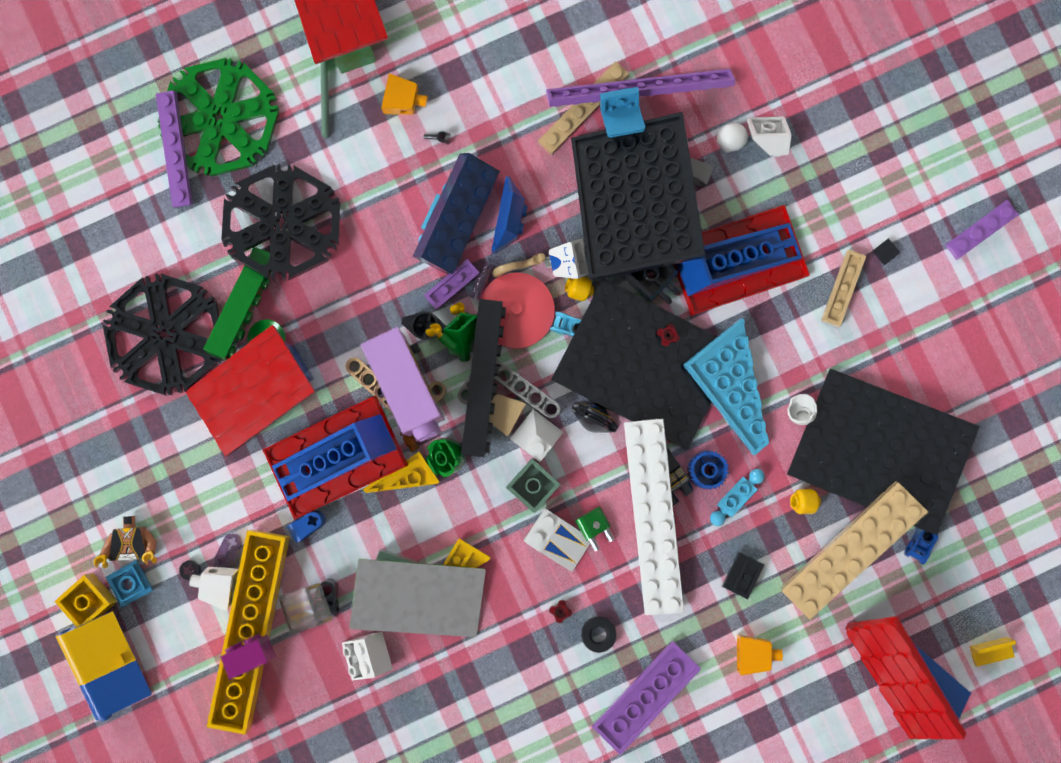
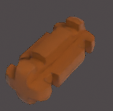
M400 432V436H403L402 439L407 447H410L411 452L419 448V444H416L417 441L413 435L407 436Z

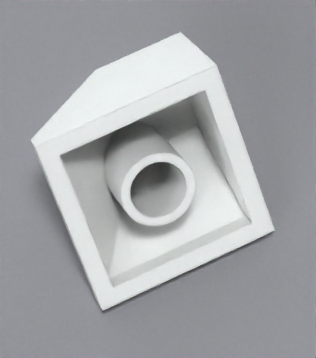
M784 116L747 117L752 138L770 156L775 157L789 155L792 134Z
M533 409L510 440L541 462L563 431Z

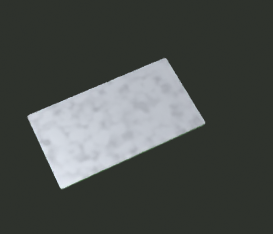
M358 559L350 629L476 637L486 570L484 568Z

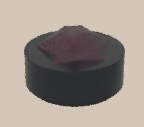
M194 560L183 562L179 568L180 576L185 580H190L193 574L199 576L200 565Z

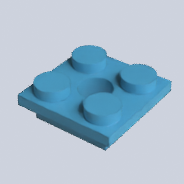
M138 560L106 576L121 608L153 591ZM126 579L132 581L133 586L131 589L125 587Z

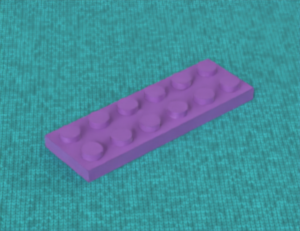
M671 641L594 722L592 728L621 755L701 668Z

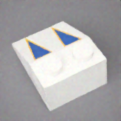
M546 508L543 509L523 540L571 572L590 545L589 540H585L581 531Z

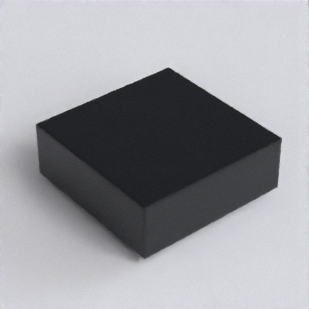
M889 238L872 251L883 265H886L900 254V251Z

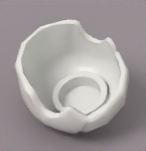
M729 123L722 127L717 134L719 147L728 153L742 149L748 139L745 127L739 123Z
M798 394L792 397L787 408L790 420L797 425H808L814 421L817 415V404L814 398L808 394Z

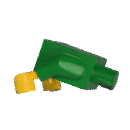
M458 302L450 307V311L453 315H459L443 329V333L439 324H432L426 330V334L429 337L437 336L438 340L448 349V353L459 356L461 362H467L471 359L470 352L474 348L477 315L465 313L464 304Z

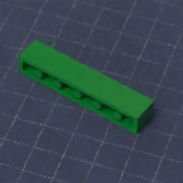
M253 247L249 258L261 265H266L269 262V252ZM246 266L243 267L203 348L208 354L226 361L236 353V345L238 341L243 339L245 335L244 329L247 323H251L255 306L258 307L261 303V294L264 289L268 288L270 279H266Z

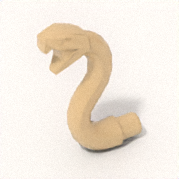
M539 253L528 260L501 265L493 270L492 276L497 278L511 270L539 265L545 261L546 256L543 253Z

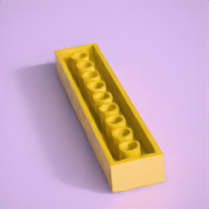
M254 529L247 530L221 656L226 653L225 649L239 642H242L244 645L243 641L259 633L261 637L267 634L270 639L290 536ZM220 659L206 727L244 735L251 730L264 664L229 680Z

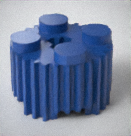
M713 451L696 453L690 459L691 461L687 466L688 476L693 480L692 483L699 488L709 490L723 485V482L726 481L725 478H727L726 474H729L727 472L729 464H726L727 460H724L725 457H721V454ZM706 465L707 467L711 466L712 468L710 470V475L704 472Z

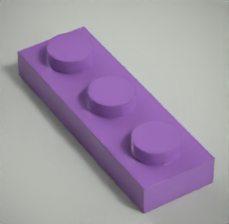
M466 259L455 269L453 274H448L429 290L424 297L437 311L479 276L480 273Z

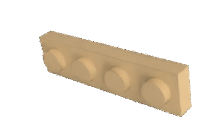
M849 249L846 251L821 318L822 322L838 328L841 327L863 267L865 255Z

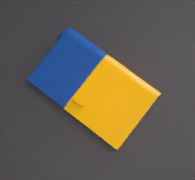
M113 611L76 628H67L55 636L95 720L106 721L112 717V714L152 695Z

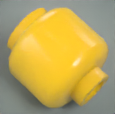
M587 277L568 278L565 284V292H567L569 298L584 302L588 297H592L594 286H592V281Z
M798 489L792 494L790 505L798 514H814L821 506V498L813 489Z

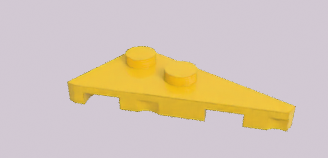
M419 451L406 460L409 466L363 488V491L370 493L438 484L440 481Z

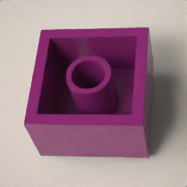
M259 633L243 641L244 645L242 642H239L225 649L226 653L220 656L229 680L259 667L276 657L267 634L261 637Z

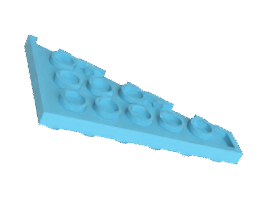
M739 318L688 360L684 367L750 453L756 455L769 444V439L765 431L766 424L763 421L762 404L757 390V379L754 376L751 350L748 347L749 340L744 327L745 321L743 318Z

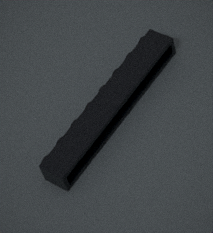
M479 299L461 455L485 457L486 454L490 453L491 442H487L488 434H492L493 423L489 421L490 415H494L495 403H492V395L496 396L497 384H494V378L499 375L500 365L496 364L497 357H501L502 345L498 344L499 337L503 338L504 326H501V318L505 319L506 307H503V301Z

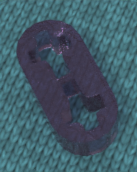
M232 533L225 536L214 559L217 567L229 568L234 563L242 546L240 535ZM235 538L237 545H233L229 550L231 543L228 540ZM226 553H228L226 557L228 563L221 564L222 560L220 559V557H223L226 555Z

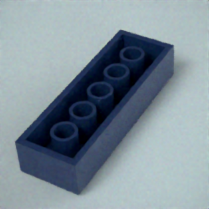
M460 153L412 257L443 273L453 274L500 171L470 153Z

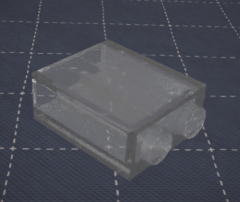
M320 582L278 597L290 634L314 628L333 620Z

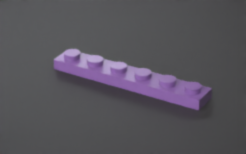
M177 92L157 93L156 100L172 207L193 205Z

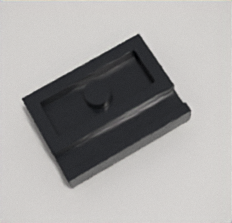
M738 552L724 579L722 587L748 600L765 564Z

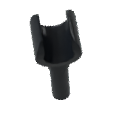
M440 131L435 135L424 134L423 138L435 139L441 143L449 144L450 142L445 140V136H451V134Z

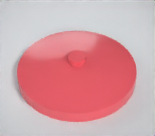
M518 272L504 274L493 280L481 296V299L503 301V307H506L505 319L501 318V326H504L503 338L499 337V345L513 349L532 346L543 339L552 326L555 313L552 295L544 283L532 275Z

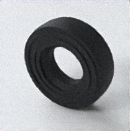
M593 617L582 627V641L590 651L596 653L605 652L616 641L615 627L611 621L604 617ZM596 627H601L606 631V638L602 642H595L591 637V632Z

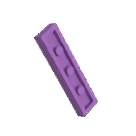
M1006 200L945 244V246L957 260L1019 214L1010 202Z

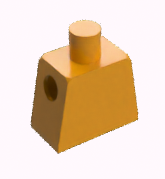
M388 74L381 108L384 114L413 115L416 105L427 106L428 96L418 94V84L396 75Z
M737 634V672L740 675L771 671L772 661H782V649H772V643L769 640Z

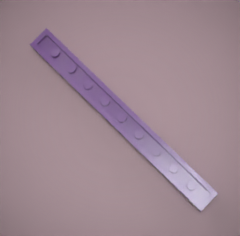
M730 69L546 89V97L549 107H559L588 102L596 103L600 101V93L638 87L639 97L735 86V78Z

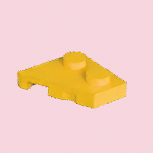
M458 538L443 565L477 568L489 561L491 557Z

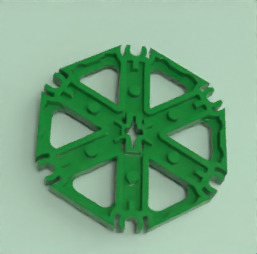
M222 58L186 67L184 69L189 73L188 75L182 70L179 71L183 75L182 80H177L173 77V81L177 86L171 81L169 83L167 92L176 91L177 93H182L199 110L198 112L180 116L183 137L203 132L196 155L190 157L186 154L187 166L197 174H199L201 168H205V176L210 175L213 177L253 167L249 160L257 164L258 162L254 158L256 154H260L263 158L265 157L260 149L265 150L266 153L268 152L280 113L278 111L279 107L277 105L271 106V102L277 101L275 96H272L275 94L245 63L242 64L241 61H238L235 67L232 66L233 60L231 58ZM213 69L221 71L214 98L196 81L198 73ZM242 77H248L259 88L260 94L254 98L235 102ZM221 113L223 119H219L217 122L215 115L218 116ZM266 117V126L260 140H254L238 124ZM158 118V121H157V122L159 123L158 127L161 129V127H160V120H159V118ZM225 137L240 152L241 156L237 161L219 165L216 163Z

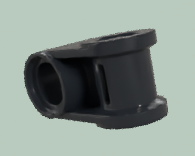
M326 579L320 583L317 589V617L322 615L338 617V584L333 579ZM324 584H329L332 587V593L324 591Z

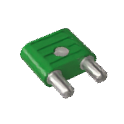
M600 506L575 520L585 540H589L594 551L600 549L595 539V536L604 532L609 542L615 540L609 529L611 525Z

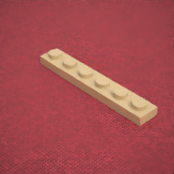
M615 61L594 84L624 81L629 76V73ZM600 101L596 103L573 104L538 140V143L552 155L600 106Z

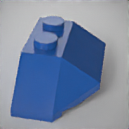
M508 176L505 178L491 249L492 254H497L518 240V235L523 233L524 223H521L522 216H526L528 205H525V198Z

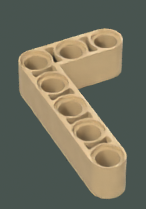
M350 358L345 365L347 372L373 396H377L379 402L392 413L386 398L379 396L381 388L373 371L360 359ZM354 362H359L360 369L353 372L351 365ZM373 375L374 382L367 385L365 383L366 376ZM435 381L429 387L432 393L435 386L439 385L442 387V393L438 396L434 395L437 404H439L446 396L447 389L443 383Z

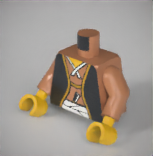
M135 516L123 517V528L113 529L100 555L94 559L93 563L98 568V565L103 562V569L108 567L107 559L109 561L142 559L146 565H148V561L151 559L153 563H156L157 558L154 555L156 554L157 540L147 530L146 526L136 527Z

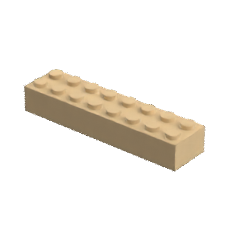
M895 481L781 586V591L809 620L812 619L928 511Z

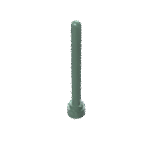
M330 60L320 63L321 128L323 138L329 137L328 62Z

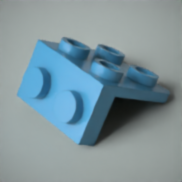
M638 87L600 93V111L608 137L645 131V124L639 107Z

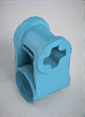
M556 311V318L550 330L561 335L573 337L575 333L573 328L579 325L581 320Z

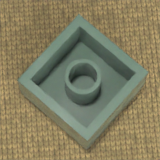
M531 459L506 488L535 514L561 484L536 461Z

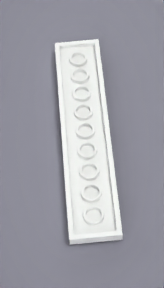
M664 418L624 422L645 615L684 613Z

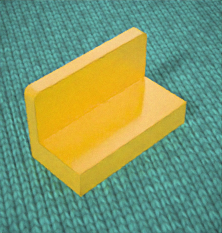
M1004 637L969 646L974 665L978 667L1014 658L1012 645L1017 643L1014 639Z

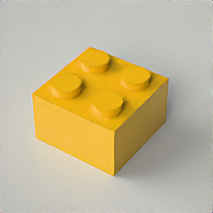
M94 573L84 574L54 602L71 622L78 627L104 615L118 601Z

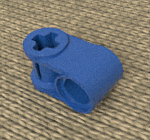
M320 511L310 512L286 528L297 544L325 524L326 518ZM313 517L318 518L315 524L312 523Z
M917 528L905 548L904 555L919 560L920 564H925L938 540V535L930 533L929 538L924 540L923 534L925 531Z

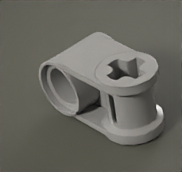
M690 157L694 184L707 186L713 167L708 163Z

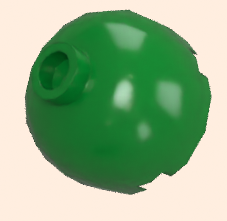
M440 438L432 441L427 448L429 450L427 462L430 469L436 475L440 474L443 477L451 476L459 472L464 465L465 455H461L462 445L455 439Z

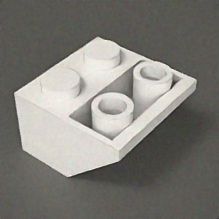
M383 632L372 633L342 642L343 654L346 657L348 672L352 680L374 678L393 670Z

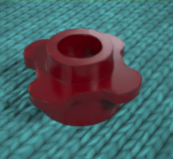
M668 324L666 328H660L657 331L663 346H668L669 343L679 340V335L673 324Z
M559 600L557 605L549 608V612L554 615L557 623H562L564 619L572 616V610L568 609L564 600Z

